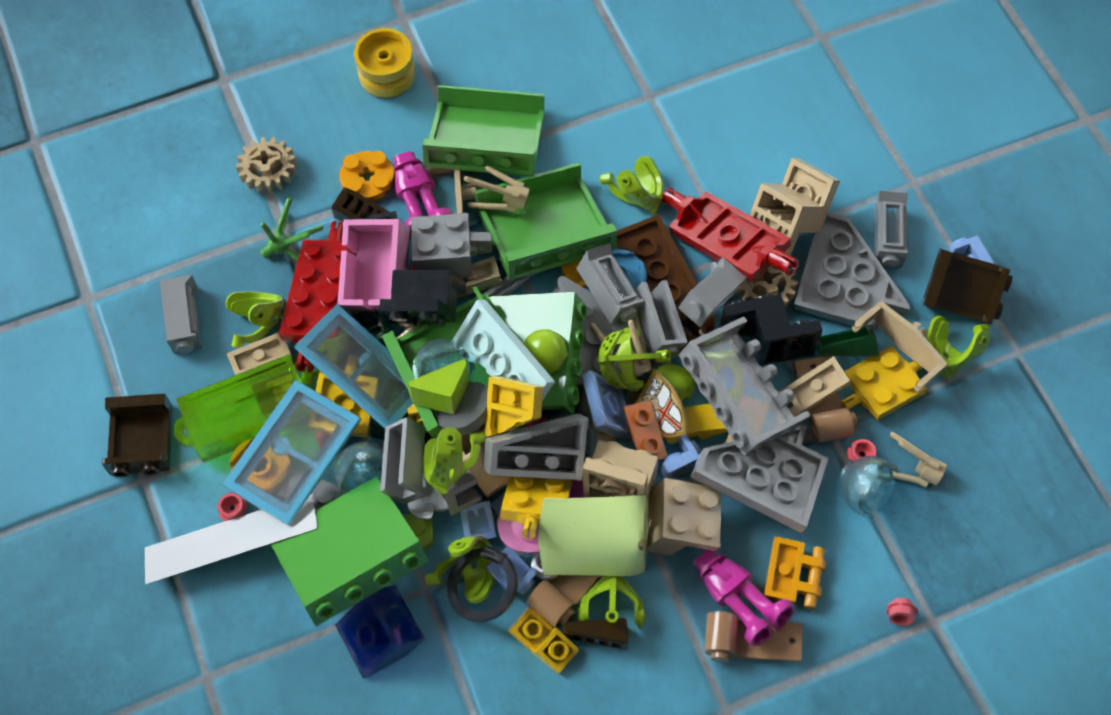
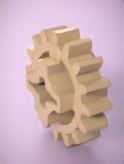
M261 137V143L251 140L252 147L243 146L244 155H237L239 163L236 164V169L241 182H246L248 189H252L255 186L258 193H261L263 188H267L268 192L272 193L275 186L282 190L281 183L286 182L290 184L291 179L289 175H296L295 166L297 161L292 148L287 147L284 140L277 144L276 137H272L270 142H266L265 137Z
M771 265L754 282L747 281L746 279L737 288L736 296H743V301H749L765 294L778 295L777 292L781 291L782 287H784L785 289L781 296L785 308H787L789 300L793 301L798 285V282L795 281L796 272L792 271L793 274L788 276Z

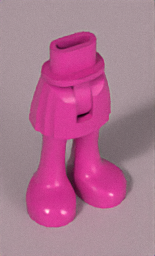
M413 151L401 153L394 157L395 188L398 198L405 201L410 218L405 221V224L410 227L409 238L412 239L411 217L422 216L418 198L422 199L428 216L454 213L449 208L438 207L433 195L435 182L422 165L421 160L416 158Z
M706 550L695 559L693 564L700 571V578L704 580L709 592L719 606L728 605L746 626L745 639L751 646L756 647L768 641L773 633L772 627L779 631L793 615L795 606L791 601L782 599L773 603L768 600L751 582L752 575L740 565L727 559L725 555H718L715 551ZM742 594L763 614L769 624L764 619L758 618L739 596Z

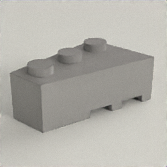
M578 413L487 437L483 469L489 475L582 480L588 418Z

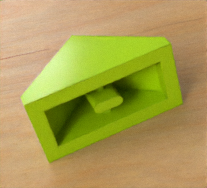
M462 359L409 381L408 386L413 404L454 415L470 381L467 362L465 359Z

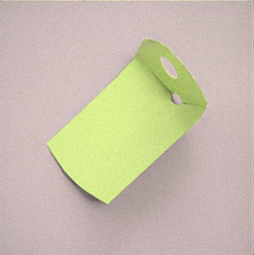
M646 495L543 499L538 541L544 575L633 576L645 571L649 527V509ZM643 539V550H640L638 542Z

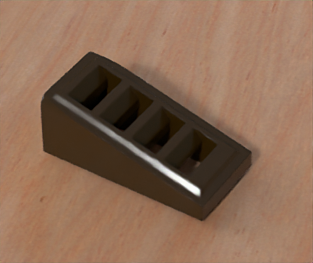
M346 187L342 189L331 208L334 218L342 222L350 219H364L368 212L371 215L390 212ZM358 207L361 208L358 214L355 215L354 213Z
M618 618L613 623L604 619L564 622L563 634L568 639L628 650L629 638L627 619Z

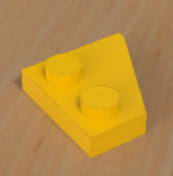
M499 376L489 377L485 436H495L541 418L543 386Z

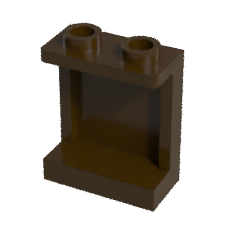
M939 248L922 304L992 325L993 320H998L1001 315L1003 303H1000L1003 291H1009L1013 276L1009 275L1010 269L1007 267Z
M165 393L105 397V409L110 415L108 453L107 458L102 459V466L109 475L127 477L130 473L157 475L160 471H170L173 405Z

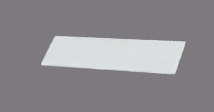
M311 493L290 526L265 511L259 510L145 547V584L317 529L313 493Z

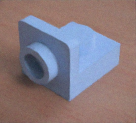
M978 235L969 239L963 237L952 243L949 250L994 264Z
M687 434L680 436L678 447L682 454L680 452L673 453L662 463L661 475L663 479H677L694 470L701 451L698 444L694 440L690 441Z
M479 494L481 501L460 511L464 536L474 537L481 535L486 539L495 538L496 533L489 498L483 499L482 494Z
M507 546L502 552L508 554V558L516 569L518 577L517 592L519 591L522 595L535 583L532 578L538 571L534 567L530 568L512 548ZM491 561L485 567L486 570L506 590L507 577L503 567Z

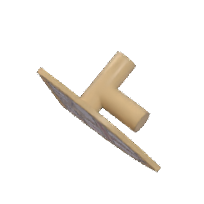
M653 369L636 403L651 400L662 437L674 438L688 434L687 418L680 397L670 382L656 369Z

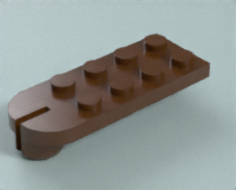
M660 215L652 216L617 230L616 249L629 250L639 260H642L646 268V282L650 292L661 281L667 280L688 343L714 331V315L699 327L678 308L691 289H694L698 284Z

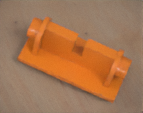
M651 400L624 406L623 409L636 451H648L653 456H657L658 460L667 458L668 455Z

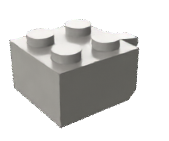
M468 213L411 217L412 264L414 270H450L461 279H468L472 275L471 257L492 252L491 232L470 231Z

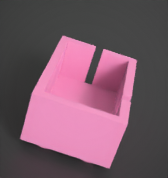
M400 219L344 220L342 246L353 253H357V257L348 251H341L338 305L349 312H374L375 310L379 311L380 299H391L392 270H407L410 227Z

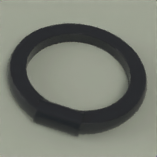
M489 546L472 549L465 555H462L452 566L447 579V595L451 606L461 617L473 622H487L501 616L511 606L518 588L517 572L512 561L508 558V554ZM485 558L503 567L507 577V588L502 600L494 608L484 612H474L467 609L461 603L457 592V583L461 572L469 563Z

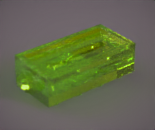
M290 354L177 398L176 400L182 417L174 425V436L178 442L185 447L194 446L198 456L205 463L234 451L242 442L248 439H254L293 382L297 380L301 383ZM300 403L282 431L308 421L311 409ZM184 429L188 430V436H185Z

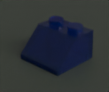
M396 585L384 587L356 603L335 624L363 679L372 676L407 656L425 639Z

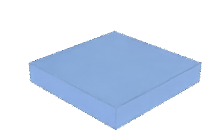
M590 370L583 373L582 377L595 429L623 441L632 439L623 409L624 406H627L623 390L613 388L602 375Z

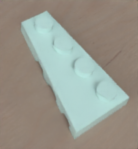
M476 300L451 341L450 346L455 350L464 352L466 358L473 363H479L486 368V372L492 377L499 376L543 386V401L555 381L486 300Z

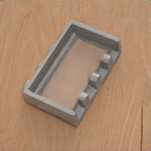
M742 317L690 341L681 351L679 357L685 369L690 372L698 384L700 392L711 404L716 417L726 427L733 443L739 447L745 456L779 436L795 430L811 415L808 411L796 417L792 415L787 405L794 399L793 392L790 389H786L778 394L770 382L777 374V368L775 365L770 364L762 369L754 358L755 354L761 349L759 341L754 339L745 344L738 334V331L747 322L746 318Z

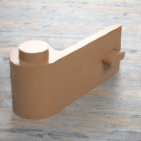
M828 356L794 361L793 365L797 379L829 360ZM838 392L808 410L811 415L808 421L816 443L851 437L854 434V430L858 428L856 415L854 412L850 413L848 408H842Z
M558 575L551 580H543L530 594L526 604L532 607L554 628H557L560 624L563 626L564 622H570L576 614L573 609L601 576Z
M710 612L706 615L704 653L711 656L712 661L729 662L730 658L802 662V623L787 622L779 631L772 627L773 633L771 638L765 643L753 647L746 641V626L742 620L738 619L737 615L729 612Z

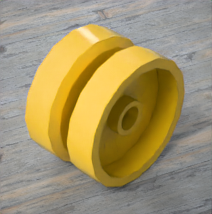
M379 28L367 32L357 41L354 49V58L360 84L366 92L376 97L389 98L398 96L410 88L415 79L416 69L411 42L404 33L391 28Z

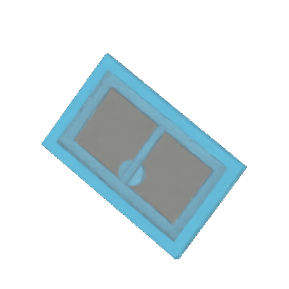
M338 304L294 346L297 351L384 428L402 419L408 412L407 409L413 405L411 396L389 350Z
M295 380L222 485L290 526L361 421V418Z

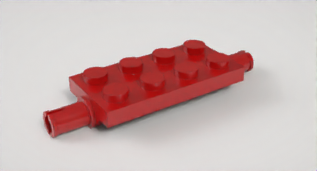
M672 187L667 188L668 192H663L661 202L674 208L678 213L677 218L669 225L670 233L718 262L724 257L750 281L754 282L771 265L788 276L793 274L789 269L794 272L797 270L799 260L785 253L792 246L790 238L707 191L699 198L690 195L686 197Z
M336 221L331 222L327 240H303L278 334L282 341L298 343L338 304L341 251H348L357 257V253H353L342 246L343 222L339 221L337 228H335ZM338 326L325 340L339 337L341 328ZM299 352L295 368L300 372H305L308 366L307 372H313L314 365Z

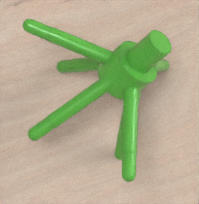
M288 197L275 234H273L265 222H261L260 226L269 238L267 239L268 245L261 249L260 253L265 259H268L274 253L281 254L285 252L298 261L299 254L288 247L293 243L309 238L310 235L323 230L324 227L319 225L288 237L284 233L292 203V198Z

